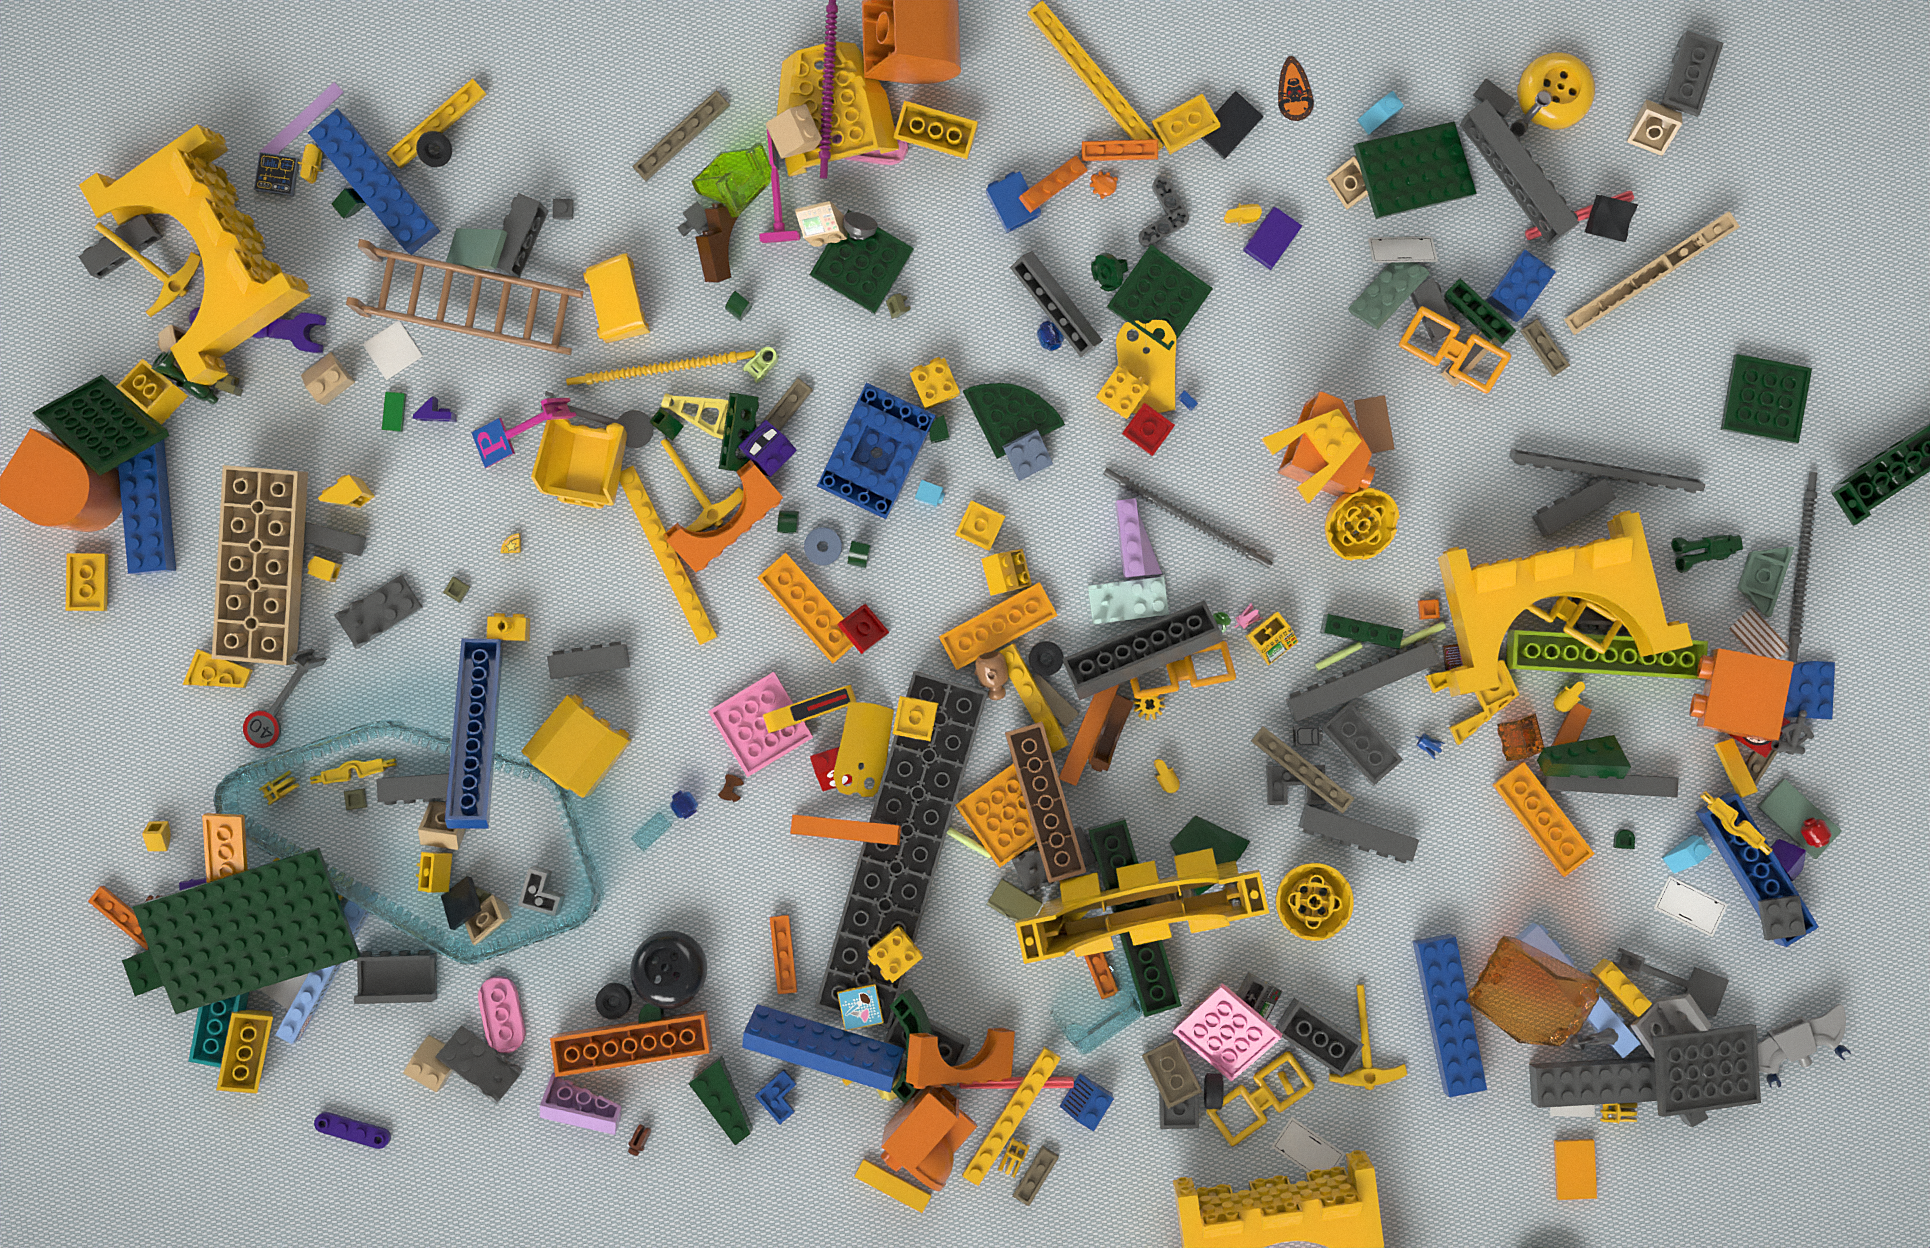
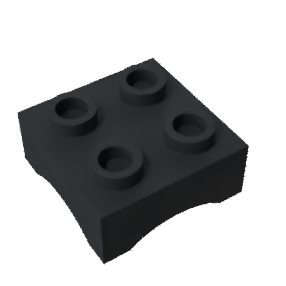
M1596 194L1584 233L1626 242L1629 225L1638 204Z

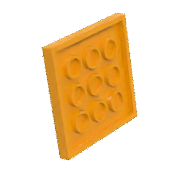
M1014 763L955 804L999 868L1036 842Z

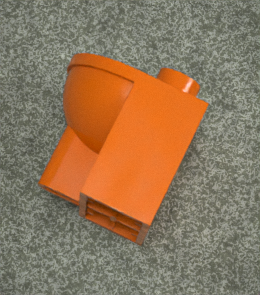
M928 1085L925 1086V1089H920L912 1100L904 1104L884 1127L881 1147L885 1151L881 1154V1158L894 1171L898 1172L904 1167L929 1188L941 1191L951 1174L954 1153L978 1126L959 1108V1100L943 1085L941 1087H931Z

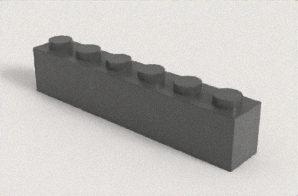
M1033 251L1022 255L1010 267L1080 357L1090 353L1103 341Z
M1304 805L1298 827L1303 828L1302 832L1314 835V832L1322 834L1321 838L1330 841L1336 838L1340 840V844L1351 847V843L1359 845L1358 849L1369 852L1372 849L1377 851L1376 855L1385 858L1388 855L1395 856V861L1405 864L1407 860L1413 862L1419 839L1308 805Z

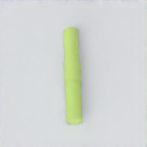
M1442 621L1402 639L1400 649L1446 629L1444 622Z
M1358 641L1315 664V667L1320 671L1362 648V645Z
M951 827L948 829L947 834L987 858L991 857L984 846Z

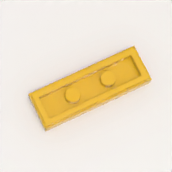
M1731 738L1715 744L1714 747L1736 794L1742 798L1758 792L1734 739Z

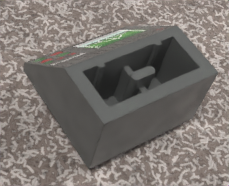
M1248 972L1236 995L1267 1020L1283 991Z

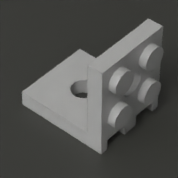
M1682 994L1656 998L1652 1005L1630 1026L1652 1058H1655L1653 1036L1691 1031H1708L1712 1025L1691 995ZM1654 1025L1656 1027V1034L1653 1031Z

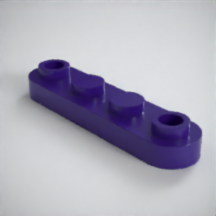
M323 1112L314 1120V1127L320 1133L372 1148L382 1149L391 1141V1134L385 1128L334 1113ZM322 1120L326 1122V1126L321 1124ZM377 1136H379L382 1139L381 1142L377 1141Z

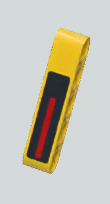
M847 685L768 712L762 716L768 733H772L848 707V702H857L852 686Z

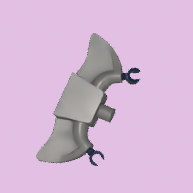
M1837 1004L1825 1014L1807 1020L1803 1016L1769 1030L1770 1036L1757 1043L1759 1071L1770 1073L1766 1079L1771 1088V1084L1776 1081L1778 1088L1782 1085L1777 1073H1779V1065L1788 1058L1791 1062L1798 1060L1801 1067H1808L1813 1063L1809 1055L1817 1052L1816 1046L1826 1045L1834 1050L1836 1055L1842 1060H1846L1842 1053L1847 1051L1851 1054V1052L1844 1045H1839L1846 1028L1844 1007L1841 1004Z

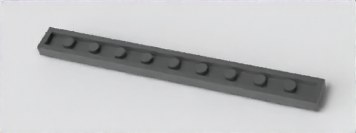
M1511 449L1509 457L1518 465L1530 463L1537 468L1549 466L1556 471L1567 469L1579 475L1586 472L1590 473L1589 475L1601 478L1604 475L1616 481H1620L1622 478L1628 479V482L1639 484L1640 481L1646 482L1647 485L1653 487L1665 485L1666 488L1677 490V487L1684 488V491L1696 493V491L1704 492L1706 485L1700 479Z

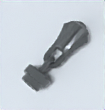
M1607 1028L1602 1032L1590 1034L1585 1039H1583L1581 1034L1574 1035L1570 1038V1043L1573 1049L1584 1050L1586 1043L1589 1045H1614L1618 1041L1619 1036L1615 1029ZM1597 1037L1598 1041L1592 1042L1593 1038Z

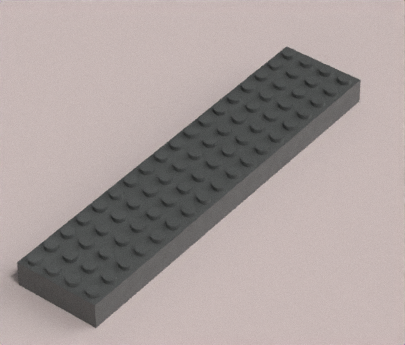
M913 671L906 697L938 703L931 741L900 735L894 736L869 822L901 825L900 844L863 842L815 1007L841 1014L838 991L876 984L884 1023L877 1025L890 1028L894 1012L889 1006L899 997L906 972L893 983L890 979L887 981L881 975L880 971L882 969L878 964L873 965L869 960L868 950L898 925L915 943L988 692Z

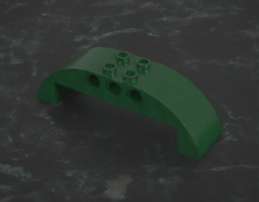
M1930 424L1891 445L1854 469L1832 487L1831 494L1853 526L1869 517L1871 509L1930 472Z

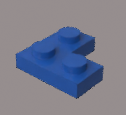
M785 1069L755 1094L758 1101L779 1125L795 1112L783 1096L795 1087L797 1083Z

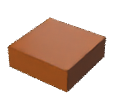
M1438 599L1418 601L1419 620L1440 618Z

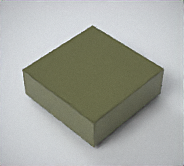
M453 576L443 593L461 603L471 586Z
M365 788L344 791L346 810L367 807Z

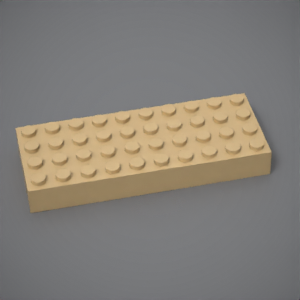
M223 465L212 659L277 665L296 664L290 658L298 650L308 472Z

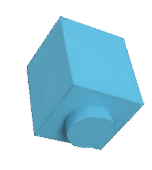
M921 480L915 500L937 507L938 503L942 504L945 497L943 487Z

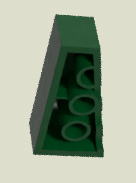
M1615 735L1544 747L1537 759L1544 776L1553 777L1578 775L1580 778L1599 776V778L1605 779L1608 777L1624 779L1631 768Z
M720 1056L695 1075L688 1084L736 1146L751 1134L753 1126L739 1098V1093L733 1084L731 1074L725 1065V1060L723 1056Z

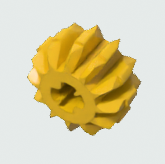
M1159 695L1140 698L1139 701L1133 700L1134 704H1139L1133 710L1135 712L1141 710L1138 714L1139 718L1145 713V720H1149L1150 714L1152 719L1155 720L1157 719L1155 712L1159 715L1163 714L1158 709L1159 707L1165 708L1164 704L1159 703L1164 701L1165 698H1157ZM1150 699H1151V700H1152V703H1151V704L1153 705V708H1149V707H1148V710H1147V709L1145 708V707H1146L1145 701H1146V700H1147V701H1150Z

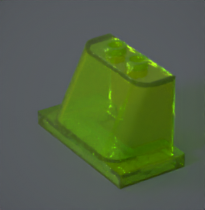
M755 143L749 149L721 152L691 182L699 195L725 204L733 218L738 217L771 183L772 166L769 163L762 143Z

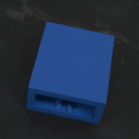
M1020 171L1017 173L1011 172L1005 176L1004 180L1000 182L996 180L986 188V195L1006 233L1041 216L1039 207L1030 213L1019 199L1020 195L1029 190Z

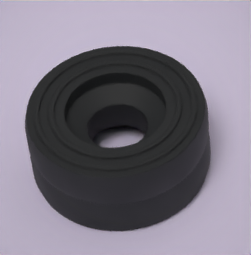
M428 131L419 137L416 151L424 164L430 167H441L451 159L452 145L444 134L437 131ZM431 144L439 145L440 152L433 155L429 152L428 148Z
M1040 642L1030 651V666L1037 674L1043 676L1053 675L1063 665V652L1053 642ZM1043 653L1051 655L1052 660L1049 664L1041 662V655Z
M620 983L605 985L598 992L595 999L597 1011L607 1019L621 1018L628 1012L632 1004V995L629 989ZM610 996H616L619 999L617 1006L609 1004Z
M1206 1073L1204 1080L1205 1108L1220 1110L1223 1106L1224 1097L1223 1076L1217 1073Z

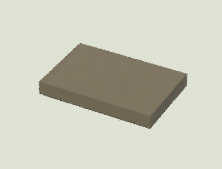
M1177 1038L1142 1054V1058L1168 1109L1203 1092Z

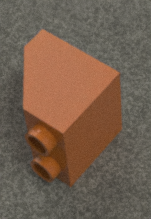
M1319 391L1305 402L1297 424L1339 409L1362 440L1321 490L1340 497L1344 493L1358 491L1359 487L1367 489L1376 470L1375 467L1368 465L1372 453L1343 400ZM1304 433L1288 445L1278 473L1303 483L1328 464Z
M1721 648L1711 650L1710 656L1701 655L1697 668V678L1706 680L1703 695L1693 694L1689 715L1698 718L1697 727L1761 741L1779 740L1794 662Z

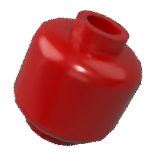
M1812 817L1803 822L1804 825L1801 827L1800 832L1808 845L1819 848L1830 842L1829 839L1832 833L1824 820Z

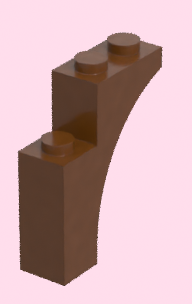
M737 197L727 198L725 203L722 201L712 203V207L705 209L709 229L702 231V235L695 237L705 282L718 283L732 278L728 256L729 241L737 218L747 208L746 200H737Z
M1117 693L1115 694L1088 758L1092 769L1099 772L1103 770L1108 771L1119 737L1134 704L1133 700Z

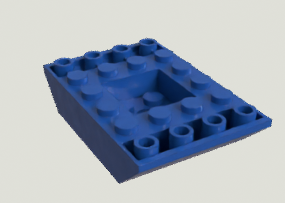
M866 382L820 477L817 487L879 517L887 519L926 441L936 415ZM874 448L882 450L883 453L880 458L872 456L871 453Z

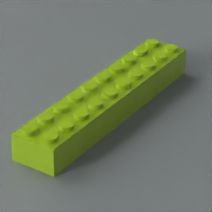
M1509 630L1507 632L1506 666L1507 669L1706 680L1697 678V668L1701 655L1707 656L1708 641L1692 640L1693 646L1640 657L1633 637L1615 636L1606 652L1601 654L1567 633ZM1584 634L1599 644L1602 643L1606 636Z

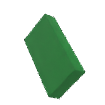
M385 392L382 430L403 432L405 393Z

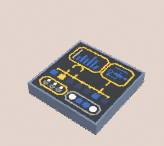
M260 152L254 190L294 197L299 167L298 162L300 159Z

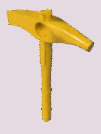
M98 222L94 228L101 232L103 236L110 239L164 283L158 299L145 311L150 317L170 305L179 296L183 298L188 294L189 290L186 288L194 277L202 257L190 252L184 266L177 273L170 276L102 223Z
M667 438L663 439L660 443L704 509L699 517L686 529L701 532L714 525L716 528L720 527L724 523L723 519L742 502L743 490L738 487L724 501L711 504L674 450V447H672Z
M1364 984L1356 985V997L1358 998L1361 1042L1364 1044L1361 1048L1363 1067L1345 1073L1343 1077L1338 1074L1329 1073L1328 1081L1353 1086H1365V1089L1373 1090L1375 1085L1392 1082L1408 1074L1405 1064L1392 1068L1372 1066Z

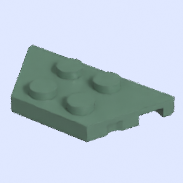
M1792 546L1754 551L1748 554L1737 589L1766 617H1772L1794 550Z

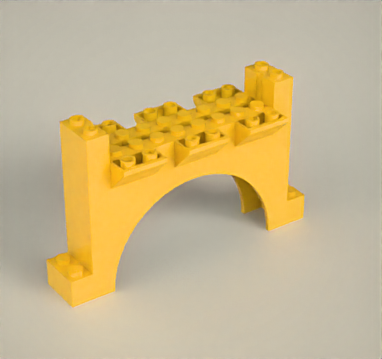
M196 124L120 179L115 180L107 175L96 172L80 183L79 187L97 218L111 212L117 224L121 226L136 215L170 214L189 231L202 257L205 277L204 293L199 312L186 334L170 349L188 381L212 386L217 380L219 381L228 375L225 368L226 364L220 357L310 297L311 294L308 291L309 286L305 280L283 273L277 263L268 261L263 257L262 250L266 246L263 242L262 234L256 230L255 222L250 215L241 213L236 209L234 204L239 198L236 195V188L227 179L226 171L221 166L218 167L211 163L228 151L225 145L226 140L220 133L213 132L208 127L205 128Z
M1631 510L1612 516L1613 519L1607 522L1610 538L1606 539V541L1605 538L1593 540V542L1587 543L1584 546L1575 545L1568 548L1563 546L1555 548L1548 553L1547 550L1536 552L1524 558V560H1522V557L1514 558L1510 561L1506 558L1498 560L1489 565V562L1479 564L1471 569L1466 548L1459 549L1458 546L1442 552L1443 555L1437 559L1463 666L1453 668L1451 673L1446 674L1451 697L1499 687L1497 672L1498 654L1506 631L1524 609L1534 602L1548 597H1577L1605 608L1627 628L1635 641L1640 657L1693 646L1687 623L1680 624L1679 620L1669 623L1666 621L1639 512L1631 513Z
M1209 848L1174 856L1177 876L1159 879L1155 860L1116 868L1119 888L1101 891L1097 872L1059 880L1060 898L1046 900L1037 916L1020 919L1015 922L1023 962L1027 964L1065 956L1066 953L1073 949L1076 957L1114 950L1112 936L1125 932H1130L1133 945L1172 938L1169 923L1188 920L1192 934L1230 926V921L1269 914L1260 871L1258 869L1238 873L1236 861L1216 865L1213 849ZM1213 884H1224L1221 891L1073 922L1066 918V915L1099 908H1103V912H1105L1108 906L1179 892V896H1181L1182 891ZM1065 924L1066 929L1060 930L1062 925Z
M1354 1150L1351 1153H1346L1348 1174L1344 1167L1334 1166L1327 1170L1315 1169L1307 1172V1182L1298 1181L1296 1184H1290L1288 1177L1276 1175L1269 1179L1257 1178L1254 1181H1249L1250 1191L1240 1190L1237 1193H1233L1231 1186L1226 1184H1219L1216 1187L1210 1188L1199 1187L1196 1190L1192 1177H1180L1177 1180H1172L1182 1248H1264L1289 1241L1312 1242L1328 1248H1384L1374 1166L1365 1151Z

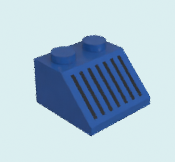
M1079 1073L1074 1081V1087L1069 1089L1060 1107L1077 1122L1094 1132L1114 1097L1110 1091Z

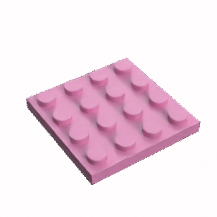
M772 672L708 711L747 777L814 737L805 722L768 733L762 715L794 704L775 672Z
M1223 983L1173 1029L1174 1034L1231 1082L1282 1037V1033Z

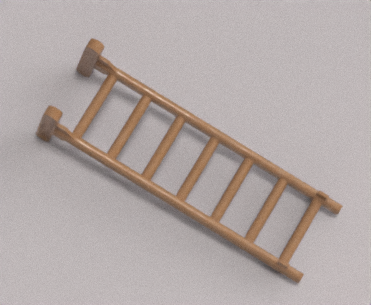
M359 239L358 248L371 260L382 262L383 257H387L378 308L367 306L357 298L347 297L346 305L360 316L371 318L373 314L572 355V348L559 346L568 298L572 296L583 299L584 291L377 248L370 241ZM395 260L417 264L407 314L385 310ZM425 266L446 270L436 320L415 316ZM454 272L475 276L465 326L444 322ZM483 278L504 282L494 332L473 328ZM511 284L533 288L523 338L502 334ZM540 290L561 294L551 344L530 340Z

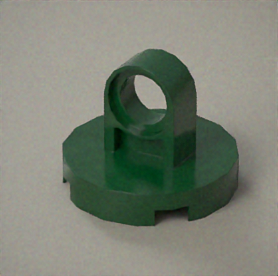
M1110 253L1097 255L1095 261L1091 263L1093 279L1095 281L1098 280L1102 285L1100 288L1107 292L1118 289L1123 282V273L1129 270L1126 259L1117 260Z

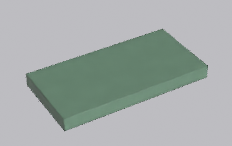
M456 228L446 262L471 268L496 269L507 232L499 229Z
M1783 778L1757 806L1802 849L1806 850L1813 859H1817L1842 832L1839 827ZM1812 817L1824 820L1832 833L1829 839L1830 842L1819 848L1808 845L1800 832L1805 820Z

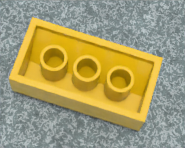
M904 101L893 138L968 159L978 130V122Z
M250 1009L232 1012L216 1091L258 1093L273 1020L272 1011Z

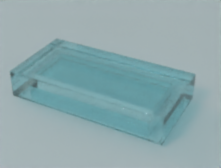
M659 811L631 839L645 852L672 824Z

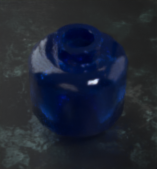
M1043 322L1037 330L1036 336L1043 349L1054 351L1062 346L1064 336L1053 322Z
M680 790L671 796L673 800L669 806L677 818H684L686 820L697 812L698 802L691 792L686 791L682 793Z

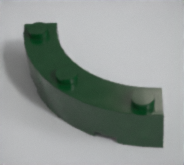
M911 989L903 992L889 1006L906 1032L907 1062L910 1034L928 1033L932 1035L930 1022L924 1007ZM907 1063L899 1081L892 1089L904 1104L912 1100L920 1091V1089L914 1088L913 1084L906 1082Z

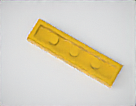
M864 1158L854 1175L855 1178L920 1213H923L931 1198L930 1193Z

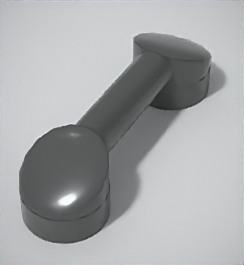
M1547 90L1540 91L1535 97L1536 103L1522 119L1516 120L1511 125L1510 131L1518 137L1522 136L1528 129V123L1537 112L1552 102V94Z

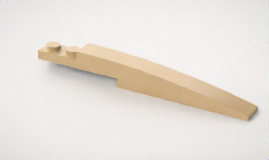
M1728 211L1563 320L1573 335L1579 333L1740 227L1730 211Z

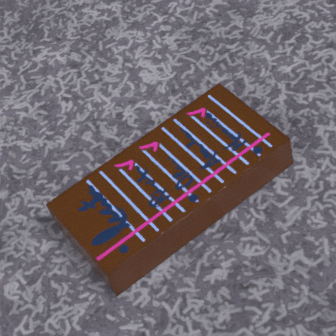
M1458 644L1442 646L1445 671L1463 666Z

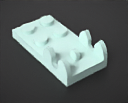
M1164 577L1088 586L1092 624L1169 615Z

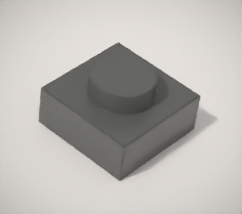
M553 199L552 218L573 220V200Z

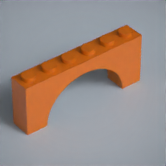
M751 460L736 472L743 485V498L738 511L729 522L707 532L691 531L682 527L677 522L663 534L670 546L696 573L706 568L709 561L720 556L723 549L728 545L734 544L737 541V537L749 531L752 524L757 520L763 519L767 514L766 512L771 508L777 507L783 499L779 491Z
M988 1028L985 1042L980 1051L968 1062L957 1066H949L941 1057L938 1049V1037L928 1033L910 1034L906 1082L913 1084L914 1088L925 1089V1086L928 1085L931 1087H941V1084L957 1086V1083L970 1085L973 1084V1081L979 1083H988V1080L1002 1082L1003 1079L1011 1078L1015 1031L1006 1028Z

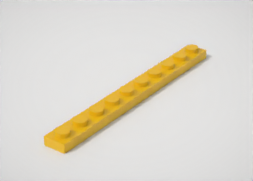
M1043 0L1028 11L1027 15L1132 140L1158 139ZM1159 140L1160 151L1161 149H1163L1164 145Z
M631 466L621 471L619 482L699 645L717 638L718 636L677 552L663 536L666 530L635 467Z

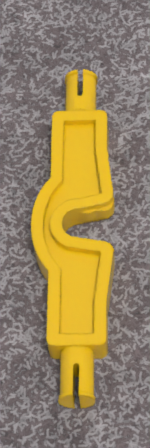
M380 758L366 762L362 760L347 761L339 768L322 771L321 775L310 777V780L317 779L310 783L313 785L323 782L325 785L350 781L352 768L356 770L359 778L386 771L388 767L397 766V762L389 764L397 760L396 758L389 760Z
M1707 791L1702 792L1700 797L1708 803L1707 808L1721 819L1723 827L1729 833L1740 836L1750 846L1756 849L1760 848L1766 855L1772 852L1773 849L1764 842L1766 840L1765 837L1750 822L1743 820L1735 826L1734 821L1738 816V812L1720 798H1713Z

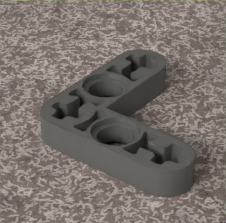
M1159 176L1154 180L1152 189L1167 216L1140 232L1138 240L1144 247L1154 245L1182 229L1189 221L1187 210L1170 181L1164 176ZM1158 182L1166 184L1164 190L1167 194L1163 198L1164 192L1161 188H1157ZM1169 197L1174 198L1176 205L1168 207L1165 200ZM1178 214L1180 217H1185L1183 219V223H1181V221H1178L1174 223V225H1172L1171 222L1177 219ZM1165 223L1168 225L1169 231L1162 233L1159 231L1158 226ZM1152 228H1154L1156 234L1150 238V242L1143 240L1144 233L1150 235L1154 231Z

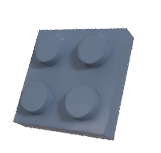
M1037 429L1002 446L1019 481L1053 464Z

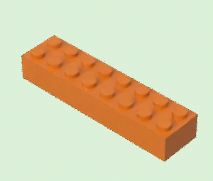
M707 1010L666 1016L662 1020L643 1023L634 1021L557 1033L550 1038L555 1077L708 1054L713 1049Z

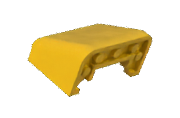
M628 253L619 254L586 268V272H583L586 284L589 283L599 324L597 328L599 339L603 338L605 343L651 333L649 324L646 323L644 317L645 313L642 310L634 277V262Z

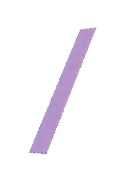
M335 82L332 83L260 152L277 155L344 92Z

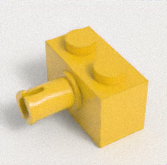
M494 613V617L487 616L486 639L530 641V618H525V614H513V617H505L506 613Z

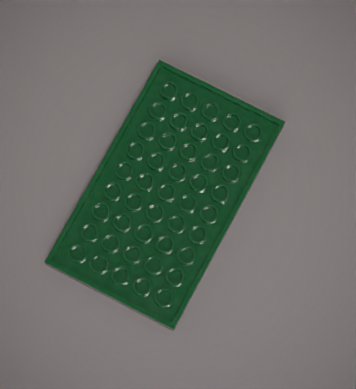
M319 847L136 904L132 907L175 1014L328 968L361 956Z

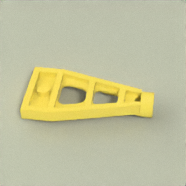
M665 393L661 408L673 411L709 435L723 440L728 406L727 400L673 396ZM686 403L699 405L695 417L683 411ZM707 407L719 410V415L714 425L703 421L701 417L703 410Z

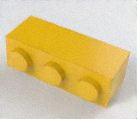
M1603 958L1590 971L1629 1013L1640 1017L1652 1005L1613 962Z

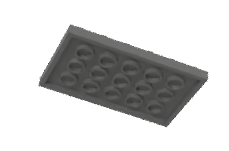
M1746 1024L1709 1029L1708 1031H1691L1653 1036L1659 1116L1667 1117L1761 1103L1756 1025Z

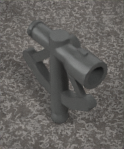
M1805 710L1799 712L1796 723H1789L1781 727V732L1785 734L1786 741L1773 740L1771 743L1773 750L1791 755L1794 753L1803 755L1805 753V748L1799 745L1807 739L1814 738L1811 729L1804 725L1805 717L1807 716ZM1801 731H1803L1805 736L1799 739Z

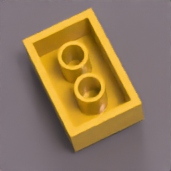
M142 358L116 387L162 425L184 402L188 395L164 375L151 369L152 365Z

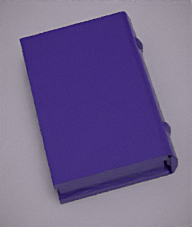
M1272 207L1253 236L1248 240L1243 251L1269 270H1272L1302 225L1278 208Z

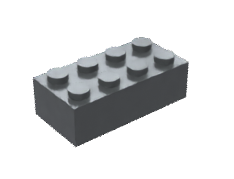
M518 193L517 197H514L511 202L512 209L509 215H506L503 221L504 227L502 230L507 232V236L495 270L504 275L520 278L549 211L539 201Z
M1295 997L1275 1026L1282 1033V1038L1341 1077L1344 1076L1364 1045L1360 1040Z
M895 1016L884 1038V1042L904 1048V1054L906 1055V1032L897 1016ZM928 1018L932 1035L938 1037V1049L943 1060L949 1066L960 1065L970 1045V1038Z

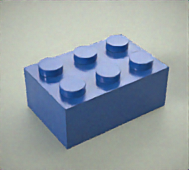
M1523 250L1511 263L1485 301L1514 322H1517L1525 316L1556 271L1527 250Z

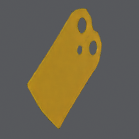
M1152 320L1146 324V330L1153 334L1156 328H1162L1165 331V337L1162 341L1167 345L1172 340L1175 342L1170 350L1164 348L1129 322H1126L1121 327L1116 337L1118 366L1121 368L1123 365L1133 371L1131 375L1135 378L1142 377L1148 382L1147 386L1150 387L1132 412L1135 414L1143 403H1146L1158 413L1175 410L1176 335L1171 326L1163 320ZM1135 321L1140 326L1145 328V324H1142L1139 321ZM1131 329H1135L1139 333V338L1133 342L1129 341L1126 336L1127 332ZM1144 347H1148L1150 349V352L1148 354L1143 353Z
M848 702L843 734L833 774L839 793L851 795L857 792L861 797H873L878 792L887 762L893 709L873 703ZM859 763L864 764V768L862 770L858 768ZM846 774L852 776V783L849 786H844L842 783V778ZM868 777L874 779L872 789H866L864 786V782Z

